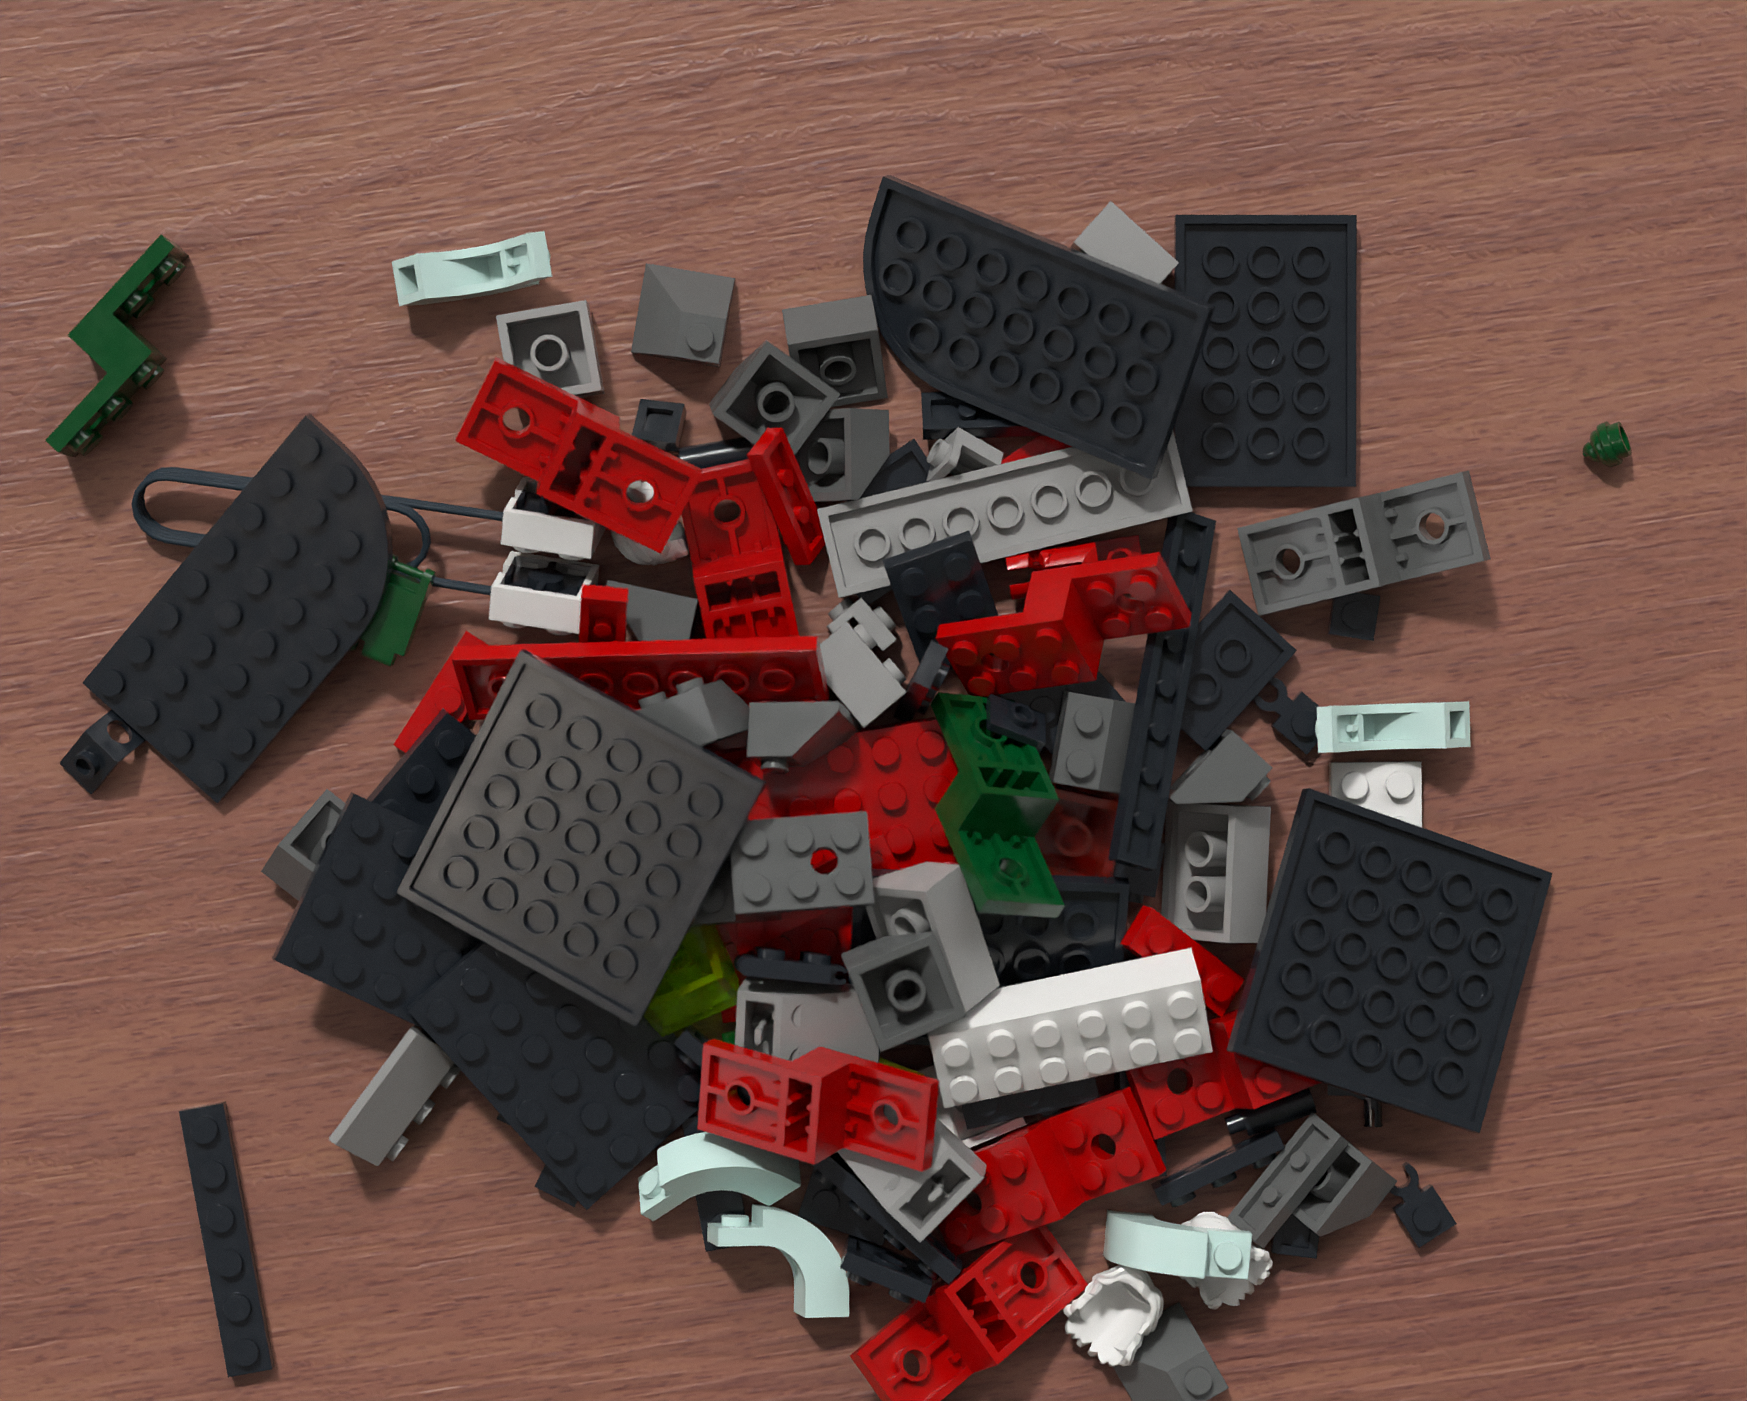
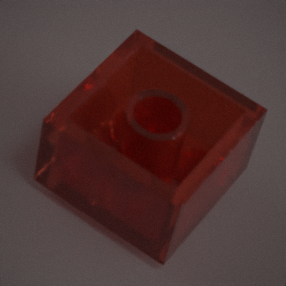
M1052 782L1059 802L1035 836L1051 875L1110 877L1114 862L1109 861L1108 857L1119 795Z

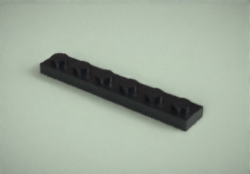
M226 1101L181 1109L179 1111L227 1375L228 1377L272 1370L275 1367Z

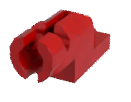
M1139 535L1024 552L1005 557L1007 571L1029 568L1041 571L1142 554ZM1030 582L1009 585L1011 599L1026 598Z

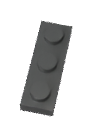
M1312 1112L1227 1218L1241 1231H1250L1252 1233V1240L1264 1248L1349 1142Z

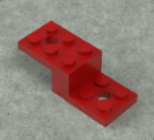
M495 357L455 437L456 442L538 481L536 494L660 554L702 475V469L620 430V417L498 357ZM511 408H521L528 413L530 423L522 430H512L506 426L503 420L506 411ZM639 480L648 482L654 491L651 499L644 503L632 501L626 492L631 483Z
M749 459L703 468L702 475L681 515L692 561L693 579L706 639L800 636L777 523L771 509L768 507L765 495L755 472L751 468ZM723 500H732L739 505L741 511L735 520L724 522L719 520L714 514L716 505Z
M1160 552L1032 572L1023 612L939 625L936 639L939 645L948 649L946 657L967 693L971 696L984 697L990 696V694L998 695L1096 681L1104 640L1189 628L1192 614ZM1123 594H1130L1135 599L1127 598Z
M1238 1009L1227 1012L1222 1017L1217 1016L1207 1020L1213 1052L1125 1070L1132 1093L1153 1140L1235 1108H1259L1321 1082L1226 1051ZM1176 1068L1182 1070L1187 1077L1186 1088L1180 1094L1171 1092L1167 1084L1170 1072Z
M712 1039L703 1044L697 1129L814 1165L844 1148L924 1172L932 1167L939 1080L822 1046L793 1061ZM738 1085L743 1086L749 1092L751 1097L750 1106L745 1105L738 1096ZM885 1104L892 1106L896 1110L898 1115L897 1125L890 1123L889 1119L884 1115Z
M1131 1088L1121 1089L1027 1123L1015 1129L997 1143L973 1151L987 1165L984 1179L972 1190L980 1197L982 1209L976 1210L972 1208L965 1197L938 1226L948 1249L955 1255H959L1061 1220L1085 1201L1160 1176L1167 1169ZM1100 1134L1108 1135L1114 1141L1116 1146L1115 1154L1106 1153L1100 1147Z
M1043 1225L998 1241L970 1266L962 1269L950 1284L941 1278L931 1287L925 1303L915 1300L913 1304H910L854 1351L850 1357L881 1401H941L973 1373L1001 1363L1084 1291L1088 1283L1048 1227ZM1024 1265L1031 1267L1036 1274L1034 1288H1029L1022 1282L1021 1269ZM907 1352L915 1355L919 1361L920 1369L916 1377L909 1375L904 1369L903 1359Z

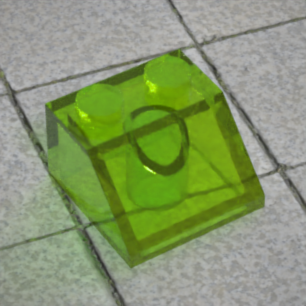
M715 925L690 928L644 1016L661 1037L737 1005L739 982L734 965Z

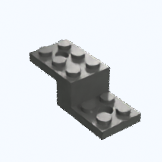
M1469 471L1237 528L1259 616L1491 559ZM1432 513L1439 515L1445 526L1443 534L1438 539L1432 537L1426 529V520ZM1287 549L1294 550L1300 557V567L1295 574L1287 571L1283 564V555Z
M867 811L747 820L691 927L781 920L782 913L874 906ZM829 850L837 857L838 865L832 873L819 874L812 868L810 861L817 851Z

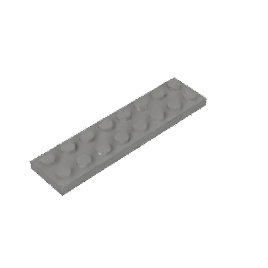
M1173 432L1158 476L1154 479H1148L1077 448L1070 447L817 509L839 598L890 586L883 559L968 530L970 531L980 563L1193 511Z

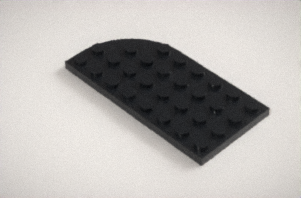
M892 175L883 176L865 235L863 274L867 295H872L877 326L890 348L904 365L920 379L950 396L1148 479L1156 478L1216 306Z
M308 414L304 416L82 682L216 803L225 798L372 624L381 608L392 570L393 541L391 526L379 489L359 458L313 415Z

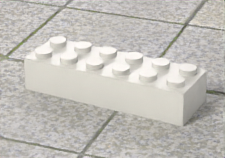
M1191 948L998 988L966 1012V1017L928 1032L944 1108L1213 1052L1201 980Z

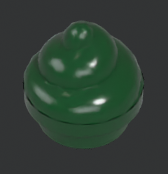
M1607 421L1597 425L1596 430L1590 434V442L1584 445L1582 453L1583 456L1589 457L1594 462H1602L1609 467L1622 464L1623 458L1632 455L1629 439L1622 424L1616 422L1610 425Z

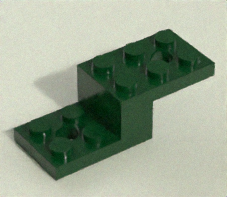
M162 234L67 335L100 365L107 374L45 440L60 454L76 457L79 453L83 456L90 453L103 438L99 433L110 420L116 423L122 419L134 404L130 398L141 386L146 390L150 388L164 373L161 365L167 358L128 322L133 316L136 319L141 318L155 303L152 295L161 285L165 283L167 286H170L186 269L183 262L189 255Z
M938 692L930 705L959 772L935 810L978 911L982 913L1057 918L1065 905L1035 836L1059 802V798L1036 747L986 728V701L989 697Z

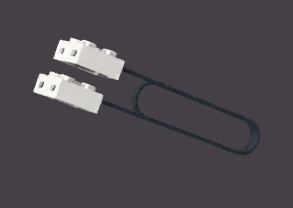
M161 467L150 472L134 491L131 503L133 517L140 529L152 539L166 544L195 548L205 534L174 530L160 525L151 517L146 509L144 500L146 487L157 481H172L243 491L253 477L179 467ZM522 477L515 490V498L511 497L504 512L381 495L386 510L406 515L416 523L421 532L423 542L421 552L415 560L406 563V565L417 568L426 558L431 544L429 527L423 517L414 509L503 521L501 545L514 546V549L519 552L511 551L503 564V572L498 573L492 586L435 577L432 586L490 595L489 620L501 621L505 626L511 628L532 626L545 628L548 632L555 635L579 634L582 585L598 586L599 565L571 560L591 559L606 527L536 494L538 481ZM539 551L558 553V555L564 559L533 555L527 553H536ZM394 570V572L399 573L404 576H409L407 574Z

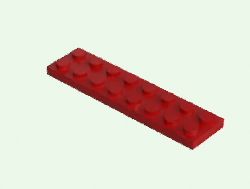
M818 636L454 646L452 656L453 666L469 720H485L520 650L523 649L636 711L641 709L639 700L663 691L667 699L678 695L677 685L702 677L704 685L722 680L749 707L750 703L829 702L830 700Z

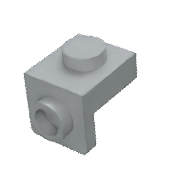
M958 427L945 440L938 439L932 446L927 457V462L931 464L927 482L943 479L948 473L955 476L1000 465L1003 452Z
M847 597L828 613V616L833 621L826 627L832 634L854 617L876 641L877 646L882 651L896 640L891 633L896 627L892 619L880 606L872 611L862 598L853 603Z

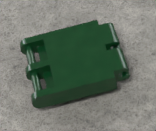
M393 554L391 577L383 603L372 624L360 638L365 641L361 653L362 656L391 667L394 665L397 655L405 656L408 653L433 585L436 571L428 568L425 572L399 562L398 556ZM394 570H397L409 576L401 575L399 573L394 572ZM360 639L350 651L353 652L357 649Z

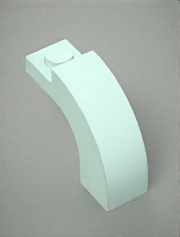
M545 231L530 232L501 242L474 248L418 253L392 261L399 307L492 295L539 284V280L552 277L550 253L547 248Z
M1469 701L1317 707L1315 734L1318 739V753L1471 747Z
M708 1132L689 1135L657 1150L658 1165L638 1177L641 1215L652 1221L660 1218L685 1200L705 1192L719 1190L740 1192L770 1206L801 1186L798 1160Z
M752 1204V1222H749V1216L722 1215L721 1223H708L707 1241L718 1247L770 1246L777 1248L786 1257L794 1276L795 1313L805 1318L849 1317V1284L846 1271L840 1269L841 1258L830 1240L817 1227L788 1211L760 1204Z
M1107 1210L1103 1255L1113 1263L1156 1273L1195 1278L1212 1276L1248 1279L1252 1233L1250 1231L1186 1226L1158 1220L1152 1214Z

